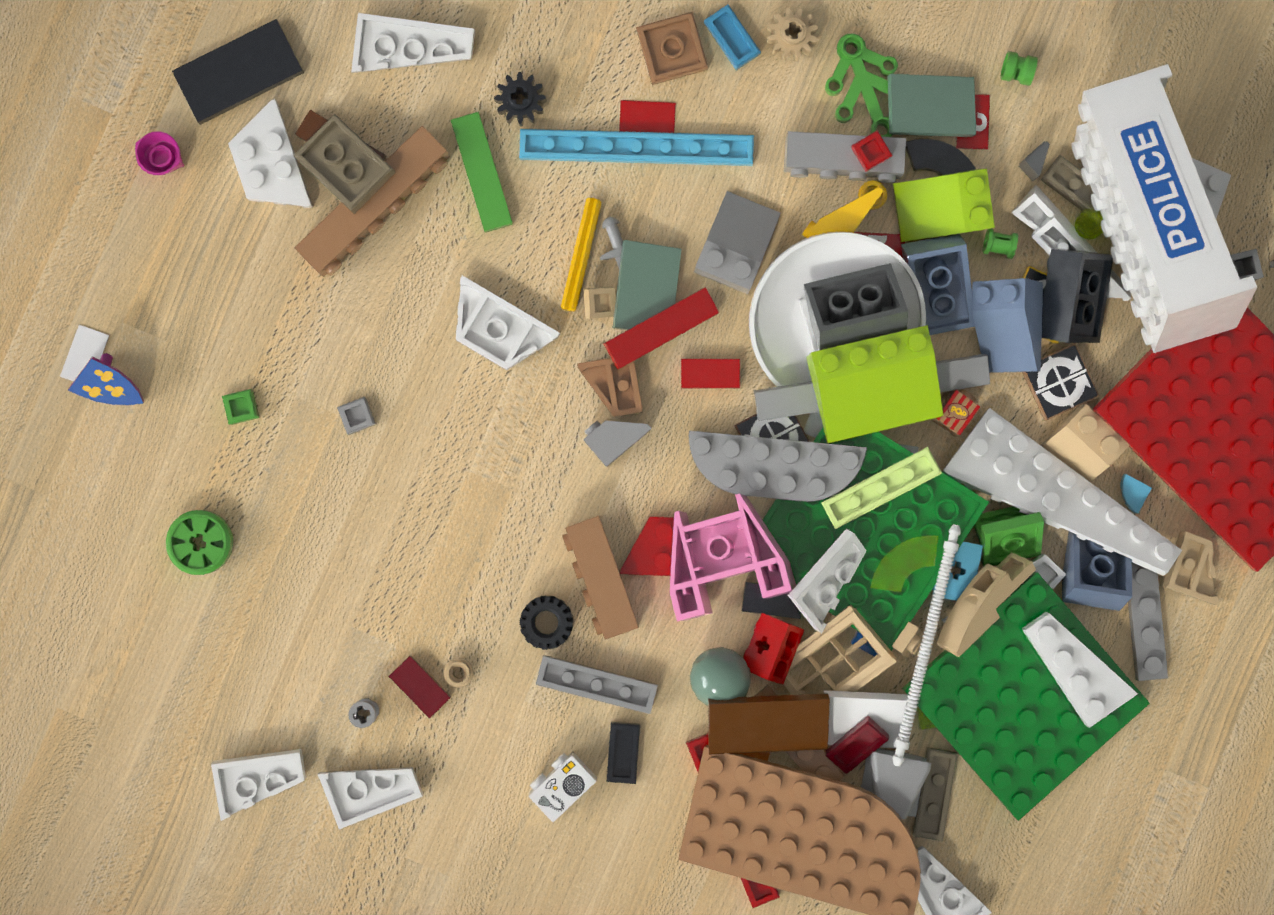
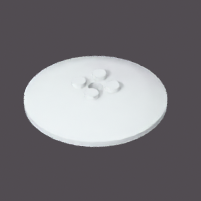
M829 232L811 236L792 245L772 262L761 277L752 298L749 312V333L756 359L765 374L777 387L812 381L806 357L811 352L819 351L810 321L804 291V284L891 263L908 309L907 330L926 325L925 302L920 284L912 269L898 253L884 243L869 236L851 232Z

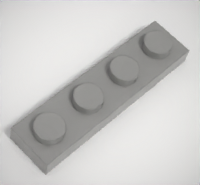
M1132 562L1133 597L1128 601L1135 680L1167 679L1168 671L1158 573Z
M543 655L536 685L647 714L651 713L658 684Z

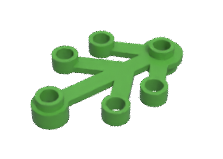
M853 33L846 34L838 41L836 49L840 60L833 76L825 84L826 93L830 96H837L841 93L843 89L842 80L850 64L855 77L843 103L835 111V118L840 123L849 122L854 113L853 107L861 92L873 122L870 133L872 134L877 131L878 126H884L887 133L881 135V137H892L893 134H889V117L883 116L873 89L875 88L888 94V80L866 71L863 61L878 66L881 74L889 76L897 70V60L894 57H884L867 49L865 41L859 35ZM853 45L856 48V52L853 54L848 53L846 46ZM883 63H892L893 70H886ZM836 82L839 85V89L837 91L831 90L829 83ZM839 110H848L849 117L842 118Z

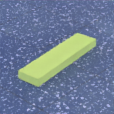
M926 447L821 503L834 528L837 529L942 474L931 451Z

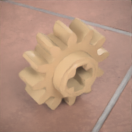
M787 7L784 17L775 13L774 22L776 24H768L767 30L774 34L767 37V43L776 44L773 48V54H777L780 50L784 52V61L788 59L789 54H793L794 59L799 61L801 51L809 56L811 53L809 45L817 44L818 38L812 35L818 31V26L809 25L813 17L812 14L807 15L805 18L801 17L802 8H799L796 14L792 15L790 8ZM793 29L794 33L798 32L797 38L791 39V35L787 36L788 30Z

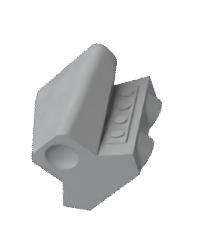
M883 748L877 749L865 759V770L861 788L883 799L902 819H906L907 816L916 817L921 788L930 772L931 763L926 762L927 758L904 753V762L900 766H895L892 760L895 751Z

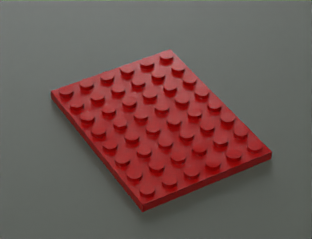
M1247 307L1237 328L1153 353L1151 348L1092 410L1129 444V447L1253 571L1258 572L1274 556V334Z

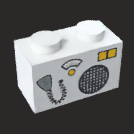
M574 752L568 756L563 753L552 763L553 771L547 776L542 773L530 784L532 790L528 797L552 822L561 816L597 781V776Z

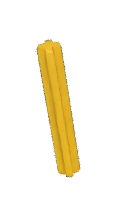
M588 197L585 202L561 302V308L565 311L575 312L577 309L601 209V200Z

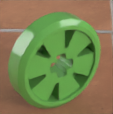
M193 510L180 515L171 524L166 536V550L170 560L178 569L192 575H204L217 571L228 561L233 549V535L227 522L216 513L206 510ZM201 534L203 535V541L207 543L206 547H200L198 551L196 549L197 544L193 543L194 537L199 538Z

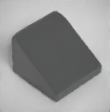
M1047 141L1040 144L1019 163L1021 170L1032 181L1036 180L1041 174L1050 145Z

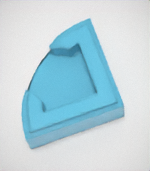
M1123 474L1121 478L1120 489L1125 505L1133 513L1138 514L1152 488L1127 474Z

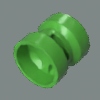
M1008 51L1002 65L1000 79L1009 82L1014 79L1018 80L1022 85L1030 86L1036 72L1038 58L1030 55L1021 57L1017 52Z

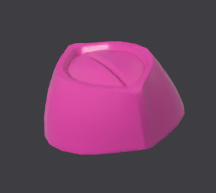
M161 131L151 132L135 143L137 163L148 174L166 175L184 167L179 146L174 138L167 133Z

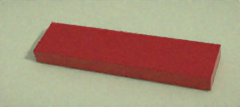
M704 287L603 344L616 368L620 369L719 314V311L708 290Z

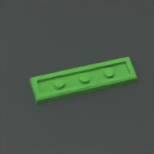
M479 112L452 119V127L484 232L487 233L513 225Z

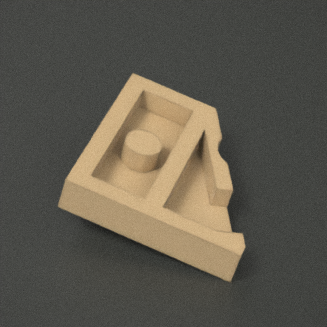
M1181 531L1176 546L1182 552L1169 572L1166 573L1162 587L1213 605H1218L1219 598L1214 594L1213 585L1216 571L1212 562L1214 555L1212 541L1189 532Z

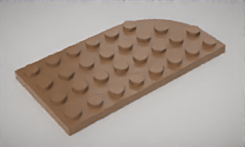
M708 745L704 746L678 860L868 915H914L921 884V866L918 849L905 822L883 799L870 791L849 783L740 753L709 755Z

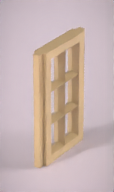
M850 605L826 623L827 625L822 634L815 631L802 641L797 648L789 672L806 659L817 672L800 685L788 672L783 685L791 695L806 694L803 689L819 677H822L831 688L829 691L856 692L897 662V659L857 609ZM853 624L863 635V638L847 650H844L835 637ZM868 641L878 655L859 668L849 655ZM831 642L840 655L821 668L811 655ZM845 659L855 672L835 685L826 672Z

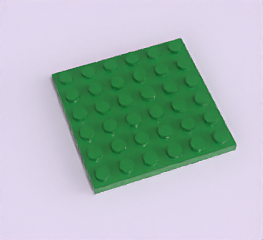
M823 427L813 441L814 443L827 444ZM880 432L828 443L867 448L859 473L839 493L913 455V453ZM943 472L837 529L834 528L821 503L827 499L812 502L776 499L763 518V522L790 561L796 585L846 529L857 536L867 551L850 582L843 584L836 597L840 601L835 610L830 608L829 613L836 616L852 605L891 651L893 650L892 645L907 623L912 621L937 582V576L940 575L938 572L941 571L939 568L941 567L940 564H942V556L945 553L943 545L944 541H948L949 529L953 524L960 527L961 534L957 540V544L960 547L989 503V501ZM852 624L851 627L858 631V629Z
M1036 571L996 608L1000 618L960 657L944 650L926 667L925 678H923L922 689H920L921 693H919V703L916 704L1018 821L1150 704ZM1045 612L1050 613L1138 693L1090 728L1083 723L1022 630L1024 626ZM911 681L902 688L908 695H910L908 692L910 691V684H912Z

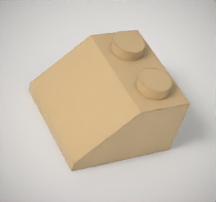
M1085 404L1077 406L1041 446L1091 482L1109 468L1128 448L1129 444Z

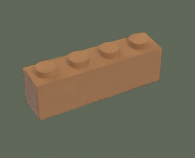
M600 516L566 527L567 533L562 535L567 551H574L577 561L573 562L572 565L577 579H584L587 589L583 590L582 593L587 607L593 606L597 617L592 618L597 635L603 634L606 640L639 628Z

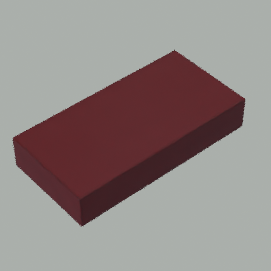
M411 655L388 676L429 719L451 698L441 685Z
M867 716L826 750L825 756L847 775L889 740V734Z

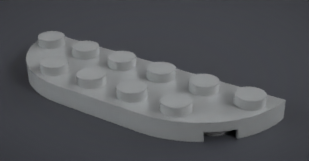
M689 431V445L693 460L707 480L718 488L733 494L812 502L832 497L855 479L863 465L867 450L866 447Z

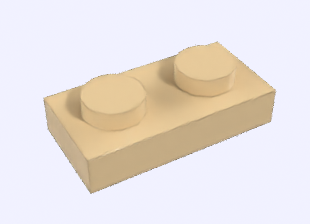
M908 622L892 647L906 658H909L911 654L916 656L919 650H921V640L924 633L918 627Z

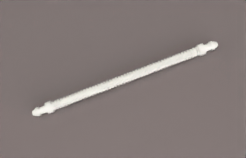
M952 525L948 531L950 533L948 541H944L943 548L945 553H943L942 564H940L941 567L939 568L941 571L938 572L940 575L937 576L938 579L935 584L937 586H935V594H933L932 605H930L931 609H929V616H927L928 620H926L927 624H925L926 627L924 628L926 631L923 632L925 635L922 636L924 639L921 640L922 646H920V654H918L917 665H915L916 669H914L913 680H911L912 684H910L911 687L908 692L910 695L907 696L909 699H907V706H905L906 710H904V718H902V725H900V733H898L899 736L894 742L896 751L892 760L895 766H900L904 762L905 750H909L910 742L908 738H910L909 734H911L912 723H914L913 719H915L914 715H916L915 712L917 711L915 708L918 707L916 704L919 703V693H921V685H923L924 674H926L925 670H927L928 659H930L929 655H931L930 652L932 651L930 648L933 647L931 644L934 643L932 640H934L933 636L936 633L937 621L940 618L939 614H941L940 610H942L941 606H943L942 603L945 598L943 595L946 594L944 591L947 590L945 588H947L948 576L951 573L950 569H952L951 565H953L954 554L958 552L959 548L957 540L961 531L958 525Z

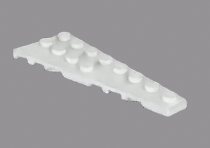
M991 408L984 413L942 471L952 479L965 484V487L968 489H976L991 496L990 499L997 502L1003 501L1019 508L1021 513L1028 515L1041 512L1044 523L1057 529L1063 528L1077 534L1076 537L1079 539H1088L1103 546L1102 549L1111 553L1115 551L1132 559L1131 562L1162 576L1169 572L1182 552L1179 547Z

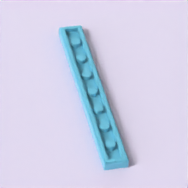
M520 129L519 158L520 160L753 166L754 135Z

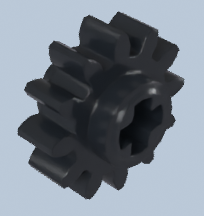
M518 72L517 80L515 81L507 75L506 81L508 85H497L502 95L494 96L496 103L503 104L498 107V114L503 115L507 112V123H511L514 118H517L519 126H523L524 118H528L531 123H535L533 113H544L543 108L538 104L547 102L545 95H538L543 91V85L536 84L533 86L535 82L533 75H530L526 81L523 79L521 72ZM524 94L525 99H523L522 104H517L516 99H518V95Z

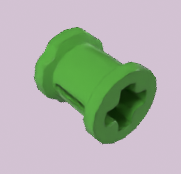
M992 228L987 229L982 247L983 254L993 252L1006 255L1008 259H1013L1017 249L1018 234L1012 233L1007 235L994 232Z

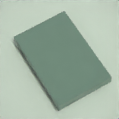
M890 74L888 76L889 134L975 136L974 77Z
M629 240L623 241L613 329L628 330L675 304L682 249Z

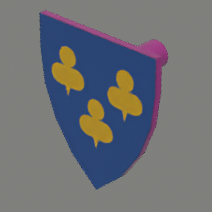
M107 353L102 354L100 360L92 356L68 388V391L100 403L111 405L144 403L139 389L132 380L120 370L111 366L113 357Z

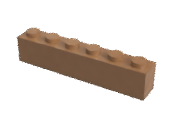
M421 126L385 160L396 173L355 214L341 202L294 248L321 276L334 274L342 266L340 261L347 254H355L363 246L362 240L369 233L372 235L377 233L384 226L383 220L390 213L393 215L398 213L406 204L404 200L412 192L413 194L419 193L427 184L425 180L433 172L438 174L447 166V159L450 157L447 150Z

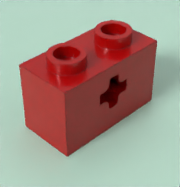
M761 613L759 620L755 624L750 644L743 656L750 668V673L783 685L805 629Z

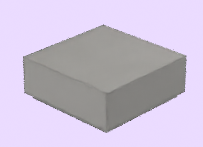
M366 397L337 407L347 435L376 425Z

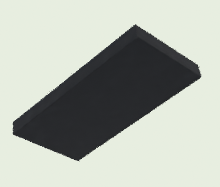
M275 19L172 70V73L197 122L201 125L303 74L304 71L278 20Z

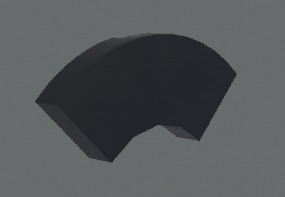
M916 139L906 142V151L913 171L928 170L938 175H946L976 169L963 152L943 141Z

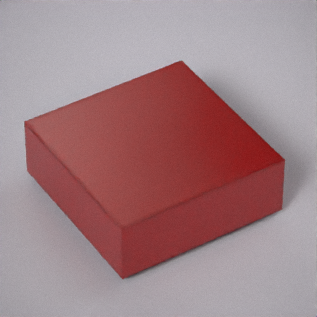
M878 130L851 146L865 172L893 156Z

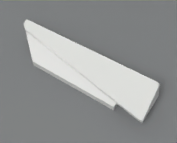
M1037 185L1028 192L1012 211L1017 218L1035 230L1031 237L1049 256L1051 248L1097 253ZM1111 270L1107 298H1122L1123 301H1128L1131 299L1130 290L1126 291L1119 276Z

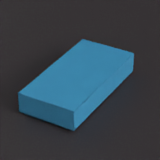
M728 4L704 20L705 26L736 71L760 55L761 51Z

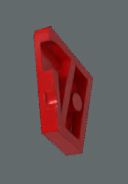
M650 516L622 565L620 574L671 576L674 517Z

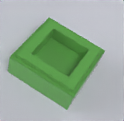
M252 389L222 396L229 425L259 418Z

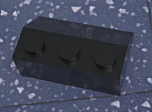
M1051 248L1047 261L1046 285L1043 289L1042 338L1066 343H1100L1113 264L1112 254Z

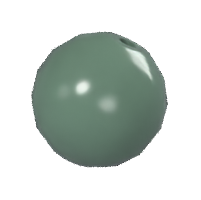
M724 647L708 649L701 653L695 659L690 672L691 688L698 700L708 706V699L729 700L737 697H746L751 684L750 668L744 658L734 650Z

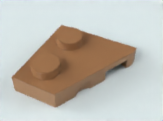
M611 358L577 363L579 371L613 417L643 413L634 361L620 369L616 368Z

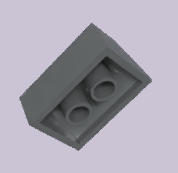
M891 263L804 284L810 321L819 350L907 330L908 309Z

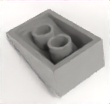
M727 191L704 244L694 273L748 294L781 213Z

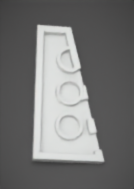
M358 13L351 72L358 73L471 60L475 29Z

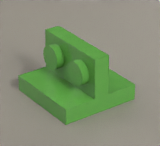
M1013 506L982 513L974 528L980 544L983 545L980 558L983 567L987 563L992 566L999 565L1011 552L1026 559L1041 555L1044 528L1041 512L1026 515L1019 512V508Z

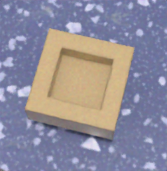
M615 287L584 289L585 318L614 317Z

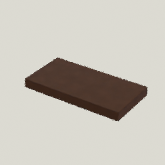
M828 693L737 697L729 700L708 699L709 755L828 749L830 705Z

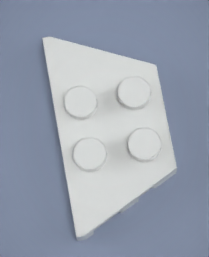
M275 99L271 100L228 143L246 198L249 201L273 202L279 205L288 204L312 208L313 205L298 161L293 156L295 152L280 108Z
M463 275L460 278L456 340L505 370H509L559 337L560 333Z

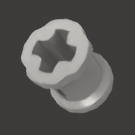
M369 698L357 701L349 710V720L358 728L370 726L379 715L377 703ZM362 706L364 710H370V715L366 717V720L364 716L358 715V711L362 709Z

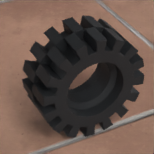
M545 595L533 599L526 605L521 613L519 625L521 626L520 631L528 643H531L535 648L548 650L557 648L566 642L572 632L574 620L571 609L563 600L555 596ZM543 611H550L558 618V627L550 634L541 633L535 625L537 615Z

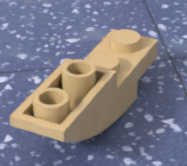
M1011 552L997 567L987 563L968 584L953 606L937 641L938 646L960 657L1000 618L996 608L1036 570L1033 562Z

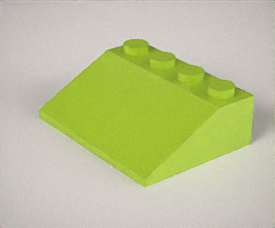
M928 325L814 351L806 357L827 444L943 416L936 359Z

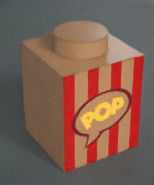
M956 389L951 391L942 403L943 416L931 420L954 437L960 436L980 406L975 403L976 398L964 389L959 392Z

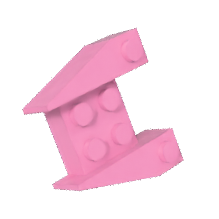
M742 494L735 495L739 511L694 524L689 523L686 512H674L670 596L677 621H687L713 614L705 585L711 582L755 571L762 598H772L787 594L796 587L790 561L747 496Z

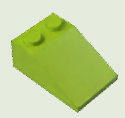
M987 168L893 183L901 242L995 228Z

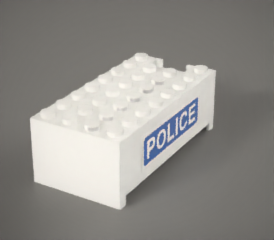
M1168 64L1083 91L1081 104H1078V111L1083 122L1087 121V123L1077 126L1075 141L1071 143L1074 157L1076 160L1081 159L1084 167L1081 168L1085 185L1090 184L1092 188L1091 201L1095 211L1100 210L1103 234L1106 238L1110 237L1112 241V258L1115 264L1120 263L1123 287L1126 291L1130 290L1132 294V311L1136 318H1141L1144 328H1141L1143 340L1146 345H1151L1153 353L1237 328L1257 289L1253 276L1240 279L1164 90L1167 79L1172 77Z

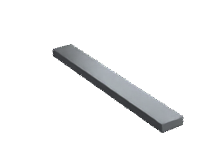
M986 354L936 361L940 392L990 384L988 356ZM812 381L754 390L758 421L819 412Z

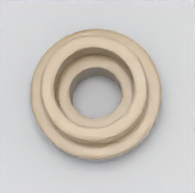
M454 658L444 668V678L453 687H464L473 678V667L464 658ZM456 667H461L464 670L463 677L458 678L454 675Z

